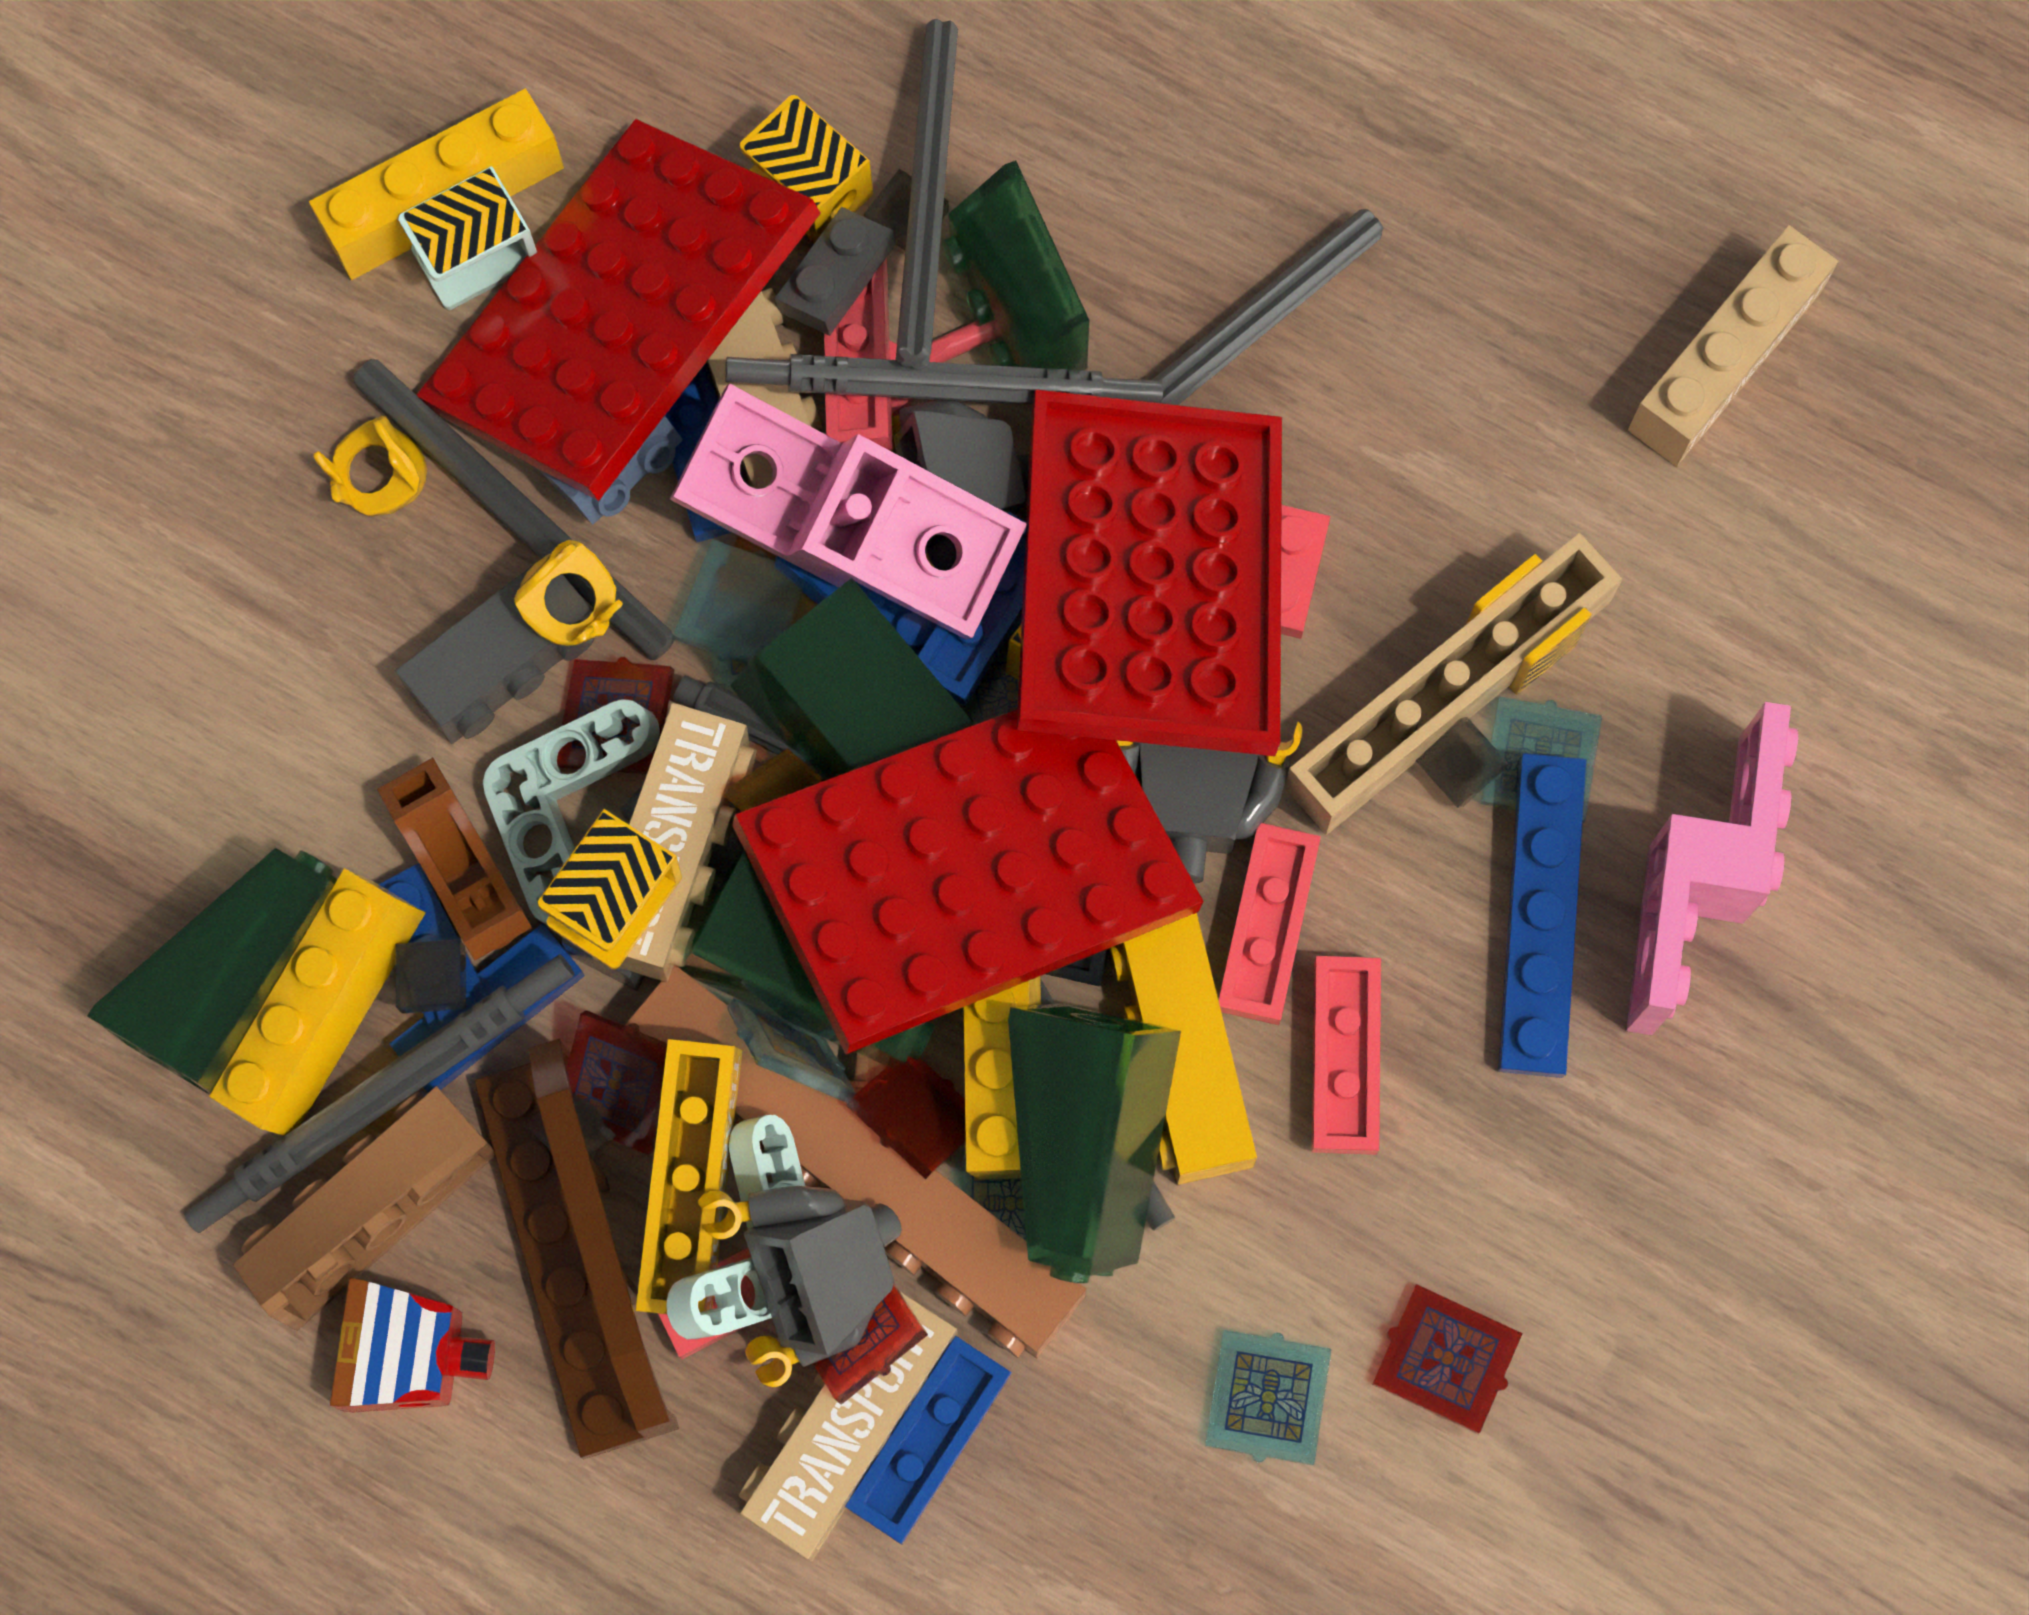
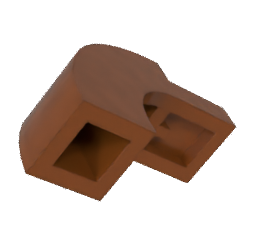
M433 757L377 789L395 824L420 863L462 941L475 961L493 950L505 947L515 937L532 928Z

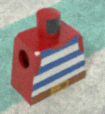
M349 1278L330 1406L340 1411L351 1413L448 1406L451 1401L454 1377L490 1379L494 1365L495 1342L489 1339L460 1337L462 1312L454 1306L365 1280Z

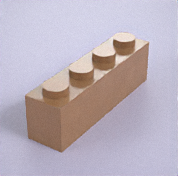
M437 1086L428 1094L424 1091H419L405 1100L393 1115L396 1119L394 1124L378 1138L374 1135H368L356 1143L343 1158L346 1164L345 1167L327 1182L324 1179H319L311 1183L294 1199L292 1205L295 1210L276 1227L272 1223L261 1227L245 1241L241 1248L245 1254L233 1266L268 1316L298 1331L348 1287L349 1278L357 1279L496 1156L494 1149Z

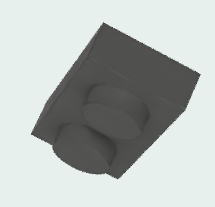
M841 207L775 297L778 310L782 314L830 336L896 245L893 230Z

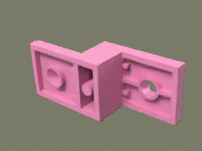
M728 384L725 387L670 497V500L836 587L855 581L966 640L973 638L1027 526L1026 523L860 434L844 443H840L732 384ZM758 454L766 458L772 467V480L766 488H752L743 481L740 475V463L746 455ZM933 535L946 536L955 545L956 560L949 570L942 571L934 568L926 558L925 547L927 541Z
M1765 702L1739 737L1729 823L1672 814L1650 844L1626 1031L1653 1035L1667 1018H1673L1676 1005H1685L1689 992L1691 969L1690 966L1681 965L1684 941L1692 942L1698 917L1743 924L1758 906L1763 907L1770 891H1778L1784 870V853L1775 852L1777 828L1784 829L1786 827L1791 807V791L1782 789L1784 766L1791 767L1793 765L1798 745V729L1789 728L1791 706Z

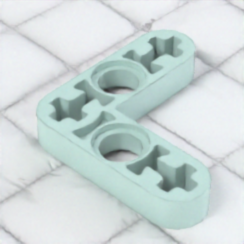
M622 699L611 702L499 756L491 762L485 771L483 788L528 907L534 917L544 924H547L546 921L549 915L540 909L538 900L550 885L551 879L540 874L535 877V873L551 870L555 878L562 868L556 867L561 863L564 865L575 850L556 800L644 759L652 753L658 744L660 729L657 719L652 712L634 701ZM625 717L640 723V726L632 731L634 741L631 744L615 738L600 746L592 736L593 731L605 739L619 734L623 730L621 720ZM581 741L586 751L585 763L581 769L573 774H562L557 765L558 752L568 742ZM602 748L607 752L605 758L603 757ZM514 771L527 777L528 780L520 785L521 795L525 804L536 809L541 806L540 810L524 812L519 799L504 792V789L511 784L510 773ZM545 824L552 833L551 847L542 857L529 858L524 851V837L533 826Z
M763 1115L743 1120L735 1125L730 1134L729 1152L741 1202L748 1201L749 1193L787 1186H805L795 1141L789 1126L783 1119L776 1115ZM761 1140L764 1145V1153L760 1149ZM772 1174L773 1182L768 1183L766 1176ZM752 1221L746 1222L748 1230L753 1227ZM752 1257L680 1279L670 1289L666 1303L667 1316L672 1328L678 1335L687 1340L721 1335L772 1318ZM744 1275L748 1276L752 1281L755 1289V1301L751 1309L744 1303L741 1296L740 1286ZM715 1296L718 1308L700 1312L698 1301H702L705 1297Z

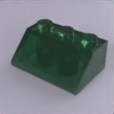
M1016 160L1003 165L948 213L950 237L942 240L945 254L955 274L965 272L972 290L966 292V298L978 326L991 322L996 342L990 344L989 347L995 366L1086 370L1088 368L1090 320Z

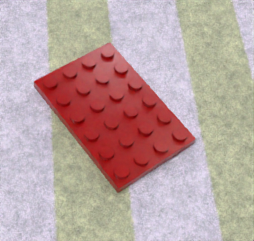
M635 119L536 243L537 253L531 257L527 255L416 395L442 418L599 501L816 221L821 212L812 198Z
M1035 389L1031 413L1017 730L1276 756L1280 746L1282 417Z
M1018 709L735 814L732 826L845 1054L1188 917L1200 910L1204 901L1116 740L1017 730Z

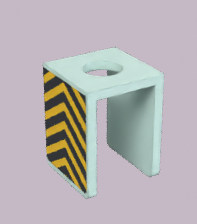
M492 166L399 215V222L412 243L411 250L446 310H452L504 283L527 255L531 257L537 253L530 229Z

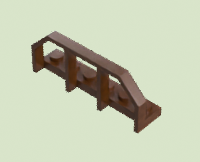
M559 1038L528 1048L530 1063L476 1079L475 1084L580 1458L585 1460L678 1430L679 1426L676 1416L665 1405L643 1344L633 1305H636L638 1288L622 1271L600 1194L610 1191L607 1177L588 1153L573 1101L568 1070L575 1068L571 1054Z

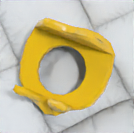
M383 415L365 422L348 434L336 446L332 462L320 451L313 453L316 463L331 478L332 499L336 503L342 502L343 504L350 505L358 512L367 516L387 515L399 511L415 501L426 483L427 466L421 449L412 439L394 428L388 418ZM372 445L382 446L388 450V460L394 468L393 475L388 484L381 490L373 493H362L351 483L349 474L351 462L355 455L363 448Z
M567 540L558 544L552 553L534 563L523 577L520 588L514 597L515 605L523 620L536 634L553 644L565 646L577 645L592 638L603 636L609 627V620L623 604L619 599L615 601L617 588L605 566L593 552L579 541ZM568 573L585 579L593 589L595 597L594 608L589 617L581 623L571 625L561 623L553 618L546 609L544 600L545 590L550 581L558 575Z

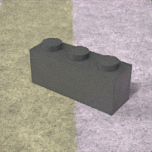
M531 567L395 670L406 690L451 744H454L463 736L469 739L481 733L491 724L495 717L494 712L513 697L516 700H520L530 695L542 684L546 671L562 659L571 661L577 658L592 645L595 639L592 638L586 642L569 646L553 644L536 634L523 620L515 605L514 597L520 588L523 577ZM563 574L553 578L547 585L544 595L545 606L550 615L557 621L569 625L578 624L586 620L592 613L591 607Z

